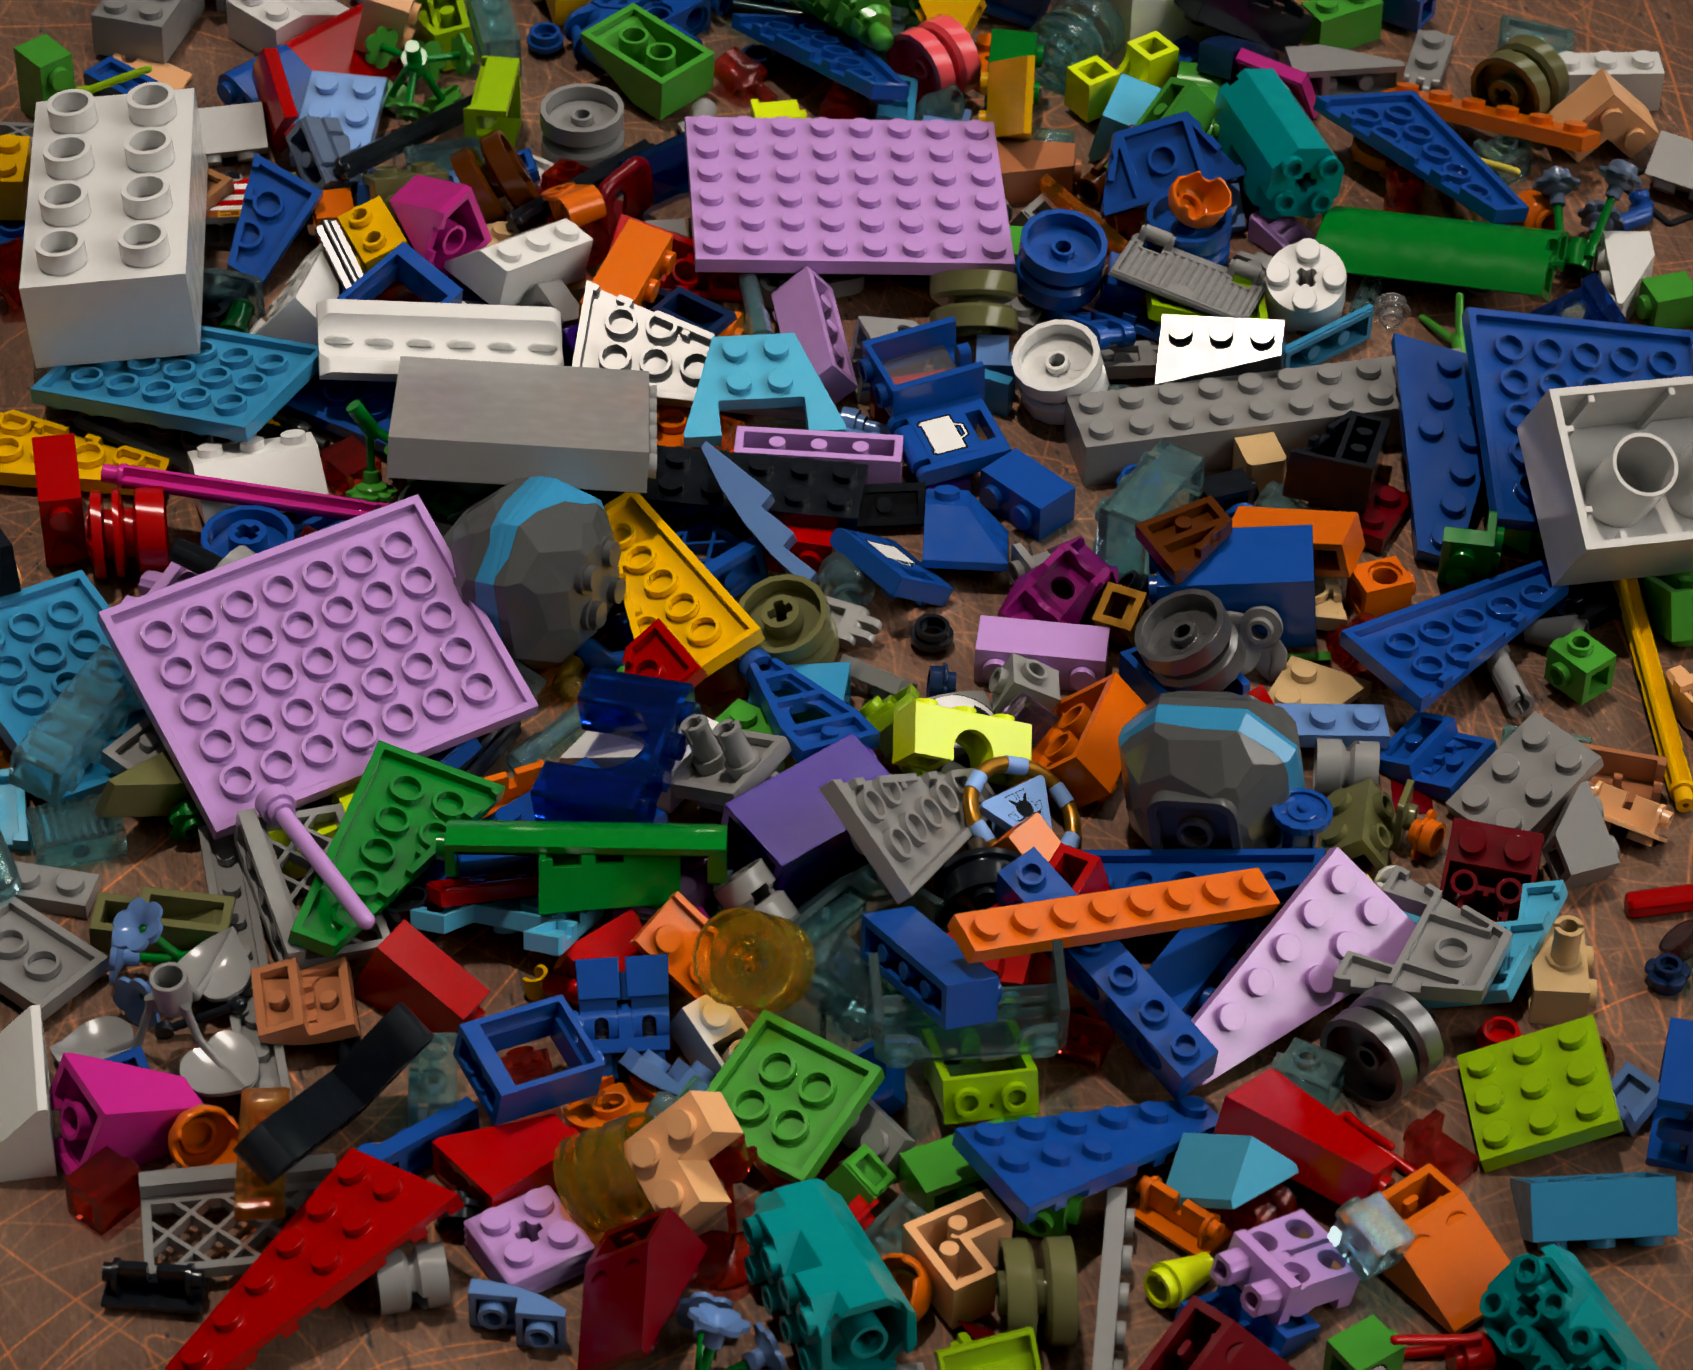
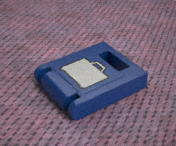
M980 393L894 415L887 423V427L892 435H904L903 458L911 473H916L917 482H925L926 486L981 472L982 468L1012 451ZM978 424L987 440L980 441L974 431L977 429Z
M844 528L835 529L830 537L831 546L883 588L881 592L890 600L900 597L914 600L923 607L927 603L944 607L954 588L929 568H922V562L892 539Z

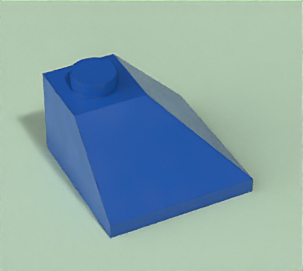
M939 485L935 489H926L922 568L1007 572L1009 531L968 490H960L953 485Z

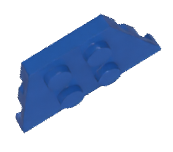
M1188 111L1113 133L1100 215L1102 219L1149 206L1156 196L1168 191L1175 179L1182 175L1186 176L1190 173L1201 171L1205 179L1213 180L1221 177L1228 183L1242 179L1246 173L1240 164L1236 166L1221 150L1222 146L1211 135L1206 134L1202 130L1201 124Z

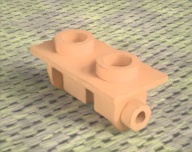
M1601 780L1597 783L1589 781L1593 794L1597 795L1602 802L1604 809L1603 820L1608 831H1610L1613 823L1629 829L1625 838L1651 847L1654 839L1667 843V838L1658 835L1661 827L1668 829L1673 820L1674 812L1667 810V805L1659 804L1636 795L1631 810H1627L1624 806L1629 792L1608 785Z

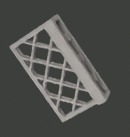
M342 803L299 810L295 813L299 821L317 844L324 849L323 851L326 854L333 838H328L312 830L316 823L332 820L335 821L338 828L345 814ZM255 808L237 811L234 843L276 961L296 957L300 969L343 957H346L347 961L371 957L378 945L390 934L383 912L375 917L374 926L370 928L376 932L377 940L363 942L353 938L333 958L311 952L308 949L288 942L291 928L299 913L294 905L301 896L306 898L310 890L309 884L317 873L302 853L296 851L297 847L292 841L287 847L270 839L268 832L281 830V826L266 823L262 817L257 816ZM288 861L309 870L301 882L282 873V868Z
M335 1153L307 1156L268 1187L244 1162L138 1172L144 1262H148L149 1274L157 1275L155 1258L168 1246L184 1255L175 1264L188 1265V1263H194L196 1269H204V1278L244 1274L261 1254L254 1250V1248L267 1236L274 1239L281 1231L277 1227L290 1215L293 1216L299 1210L301 1205L336 1166ZM278 1206L280 1208L267 1221L252 1212L257 1207ZM206 1212H230L218 1225L202 1217ZM176 1215L181 1217L169 1230H165L152 1221V1218ZM241 1220L257 1229L244 1242L228 1233ZM191 1225L207 1233L194 1247L178 1238ZM218 1241L233 1250L225 1259L213 1260L205 1255Z

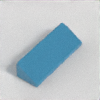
M1368 304L1287 344L1284 368L1318 365L1370 339L1374 306Z

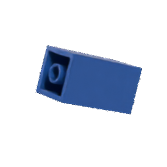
M1312 525L1232 528V533L1182 583L1177 585L1173 583L1149 554V573L1157 574V576H1149L1148 579L1149 602L1152 605L1159 599L1176 591L1192 588L1207 590L1220 599L1226 611L1245 613L1250 608L1256 606L1273 608L1283 622V633L1280 640L1285 647L1317 646ZM1254 625L1257 631L1267 633V629L1264 626Z

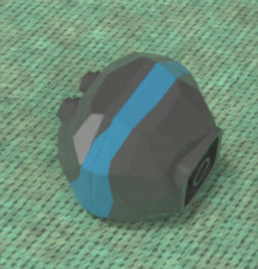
M535 476L515 479L465 510L443 537L451 551L456 578L453 577V582L462 601L469 606L470 600L486 612L514 663L526 668L539 670L561 666L599 628L603 627L611 606L615 603H621L625 596L626 583L624 578L619 577L621 547L618 542H615L601 500L556 478Z
M1209 691L1162 693L1147 704L1121 728L1118 746L1126 808L1132 829L1149 849H1278L1282 845L1283 831L1273 821L1272 807L1286 802L1293 789H1306L1297 725L1284 708L1262 702L1249 694L1238 695L1232 692Z

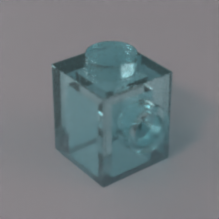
M1295 1037L1285 1053L1278 1052L1270 1068L1280 1072L1331 1110L1343 1091L1347 1057Z
M1380 1191L1363 1200L1356 1196L1345 1202L1336 1211L1335 1216L1338 1219L1327 1235V1238L1362 1282L1399 1264L1416 1238L1415 1234Z

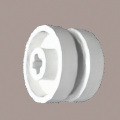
M1061 319L1043 322L1025 332L1014 346L1011 362L1024 408L1037 420L1052 425H1064L1066 396L1086 392L1108 391L1109 381L1097 337L1083 324L1073 320Z

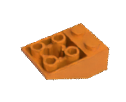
M1428 1163L1357 1207L1352 1247L1450 1334H1459L1484 1318L1480 1311L1481 1297L1487 1291L1488 1284L1510 1263V1260L1465 1193L1431 1163Z

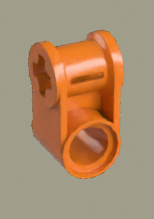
M569 182L552 187L541 193L542 199L548 201L555 222L567 218L580 228L606 216L604 199L599 190L592 184L583 185Z

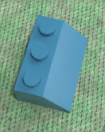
M1654 1171L1510 1178V1188L1522 1238L1529 1242H1537L1539 1251H1542V1247L1550 1244L1567 1250V1241L1586 1240V1248L1616 1247L1615 1239L1634 1238V1246L1664 1245V1236H1678L1676 1176Z

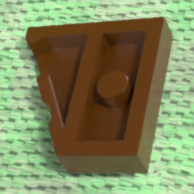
M1211 495L1135 524L1137 540L1175 585L1182 583L1232 533V519Z

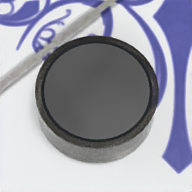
M1693 920L1679 923L1662 938L1659 944V950L1662 954L1676 955L1682 962L1693 956Z

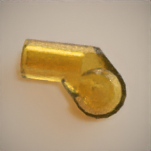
M572 655L560 666L552 680L551 686L554 694L565 703L569 701L575 708H582L588 702L592 693L591 689L582 684L583 680L579 678L584 668L583 661L577 656Z

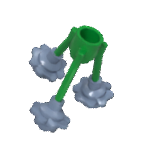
M1617 158L1613 159L1608 166L1599 165L1600 175L1604 177V180L1609 185L1605 193L1607 200L1588 201L1584 208L1578 210L1577 215L1581 218V225L1589 228L1587 232L1589 239L1583 237L1570 238L1567 245L1563 273L1573 277L1589 276L1597 245L1602 238L1603 231H1617V229L1624 226L1625 222L1620 218L1622 213L1615 208L1614 203L1620 200L1623 191L1642 188L1643 184L1638 177V168L1634 164ZM1553 166L1549 170H1544L1542 177L1535 180L1533 190L1550 197V207L1554 208L1555 230L1564 231L1563 207L1566 206L1565 196L1579 189L1578 186L1581 185V179L1574 178L1569 169L1559 166Z

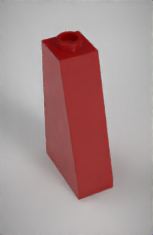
M1270 1068L1225 1096L1214 1134L1253 1136L1297 1164L1299 1173L1290 1177L1291 1179L1341 1206L1357 1213V1207L1395 1184V1179L1391 1178L1397 1159L1280 1072Z

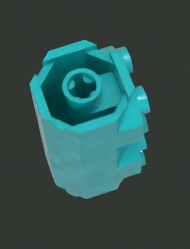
M1243 69L1236 75L1238 78L1236 82L1230 86L1228 83H1225L1218 89L1215 105L1220 112L1214 118L1220 127L1217 142L1222 146L1221 150L1236 166L1240 164L1244 168L1246 175L1243 177L1242 189L1252 204L1260 207L1259 213L1262 216L1270 219H1279L1282 216L1315 218L1318 213H1324L1331 208L1333 199L1339 194L1345 168L1274 69Z
M808 1179L761 1194L754 1203L755 1212L750 1217L742 1220L743 1232L751 1254L744 1257V1268L750 1284H759L767 1313L772 1315L786 1312L787 1315L780 1317V1329L785 1343L788 1346L795 1344L801 1369L894 1370L898 1366L894 1359L904 1349L908 1355L917 1345L916 1312L841 1194L830 1189L827 1183L821 1179Z
M1554 1244L1541 1248L1545 1254L1542 1257L1529 1255V1253L1515 1257L1488 1284L1487 1291L1481 1297L1480 1311L1484 1315L1483 1327L1503 1355L1519 1361L1525 1370H1661L1576 1256Z

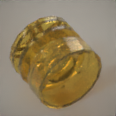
M745 907L725 909L710 918L697 935L692 953L694 976L704 993L717 1003L759 1013L763 1009L771 1013L783 1012L798 1003L811 986L816 968L814 947L801 927L790 919ZM761 959L767 962L766 967L760 965Z
M642 1111L634 1112L606 1122L602 1127H594L582 1131V1133L563 1138L557 1146L553 1162L555 1184L561 1202L569 1216L584 1231L596 1235L655 1212L626 1160L624 1142L653 1120V1116Z

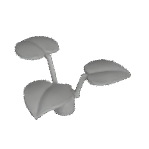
M231 926L197 945L182 957L178 963L165 962L159 964L151 971L149 981L152 994L144 996L145 1008L135 1037L132 1026L124 1019L116 1016L98 1017L83 1023L62 1041L50 1046L53 1058L58 1064L63 1053H76L105 1059L140 1046L144 1042L153 1010L157 1008L160 1013L170 1018L184 1016L194 1041L198 1045V1048L190 1050L183 1056L179 1072L180 1076L186 1078L197 1095L223 1097L240 1094L247 1089H251L256 1083L260 1071L258 1055L253 1044L245 1036L232 1030L220 1031L206 1042L191 1009L192 1002L199 1001L202 996L211 1002H224L241 994L249 985L251 980L250 960L241 945L236 929Z

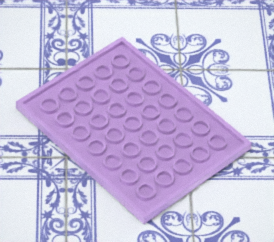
M709 115L698 117L685 116L684 130L695 272L798 273L806 266L810 267L816 274L932 275L938 272L963 269H991L1013 273L1015 271V258L994 122H984L981 120L944 121L941 119L922 121L901 118L868 120L865 118L829 119L825 117L805 119L785 116L776 118H752L749 116L712 117Z
M418 494L98 612L97 622L214 840L235 832L237 811L255 808L257 795L267 786L273 784L283 785L295 799L296 808H299L359 784L379 740L428 757L533 716L537 713L539 707L486 612L470 600L469 606L462 601L453 582L456 574L451 551Z

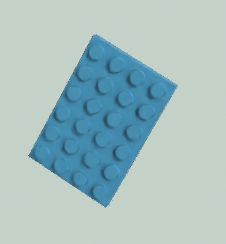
M201 325L200 354L54 366L30 388L32 403L50 406L57 410L68 409L84 412L90 416L101 415L121 419L129 423L139 422L156 425L161 429L173 428L193 432L200 436L211 435L228 438L233 442H248L319 372L318 345Z
M82 570L23 588L20 592L0 597V736L54 811L102 795L107 781L117 775L100 764L101 751L148 716L97 622L98 612L110 608V606Z

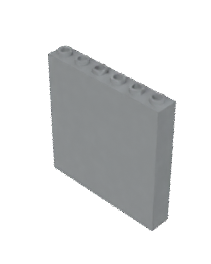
M409 356L400 357L388 435L386 478L507 485L517 478L544 476L556 478L577 489L647 493V479H656L657 385H649V371Z

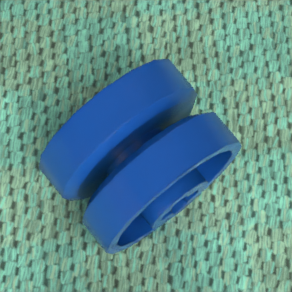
M1168 191L1156 196L1147 207L1146 225L1149 224L1173 233V236L1177 237L1174 244L1175 248L1224 267L1229 262L1232 230V211L1230 208L1214 226L1206 229H1195L1184 225L1171 214L1168 208ZM1146 241L1144 248L1157 253H1161L1163 250L1162 246Z
M1061 208L1044 210L1030 217L1022 228L1015 266L1018 291L1029 302L1043 309L1054 311L1076 310L1091 303L1100 289L1102 271L1107 254L1108 240L1103 228L1089 216L1078 211Z
M239 505L222 510L210 518L201 530V547L222 557H225L239 545H245L255 553H259L295 539L294 527L287 516L276 509L260 505Z

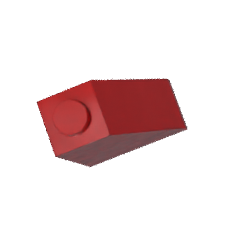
M405 919L378 945L353 985L354 994L357 999L387 1013L402 1001L435 1036L448 1042L458 1033L459 1024L482 1018L486 1014L481 1005L490 993L489 989Z
M549 1114L439 1137L432 1141L434 1175L451 1191H465L471 1194V1198L478 1200L481 1203L482 1213L488 1208L499 1206L526 1194L532 1189L549 1185L556 1192L585 1174L584 1151L586 1150V1144L581 1133L575 1127H568L555 1114Z

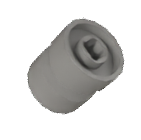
M1316 738L1313 762V790L1328 796L1339 788H1347L1368 778L1378 787L1380 743L1375 741H1353L1348 748L1345 747L1341 739Z
M762 858L743 867L726 879V884L721 883L712 891L726 913L736 914L737 919L734 925L748 945H753L784 925L798 912L784 890H775L773 888L776 878Z
M442 1241L414 1245L410 1254H405L400 1248H396L387 1255L386 1265L374 1273L381 1316L409 1312L412 1303H418L423 1309L451 1305L449 1276Z

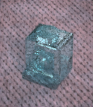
M1500 134L1486 142L1481 139L1474 141L1473 151L1479 157L1511 165L1521 170L1518 176L1493 170L1507 186L1530 175L1533 149L1528 140Z

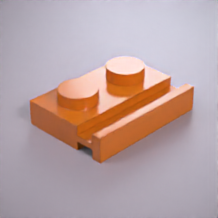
M679 891L670 895L667 902L656 911L630 941L642 955L668 954L669 980L692 1002L716 989L732 971L731 969L745 956L734 943Z

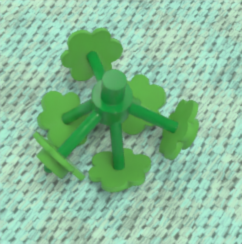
M384 26L378 27L375 34H370L366 38L365 49L368 51L366 61L374 64L376 68H386L390 58L397 57L401 59L403 68L395 82L393 83L387 78L388 91L383 107L396 114L397 118L406 122L416 121L418 117L426 116V114L429 115L462 99L461 90L458 85H451L446 89H440L435 81L440 77V69H444L449 60L456 67L458 76L470 73V65L473 64L474 53L471 44L466 43L463 33H457L456 37H452L451 52L443 53L442 45L437 41H429L425 44L423 41L416 40L407 41L404 46L405 50L401 51L395 46L398 41V32L393 29H387ZM408 76V84L406 87L403 83L406 77ZM422 77L433 92V97L428 98L423 103V106L413 103L416 80H420Z

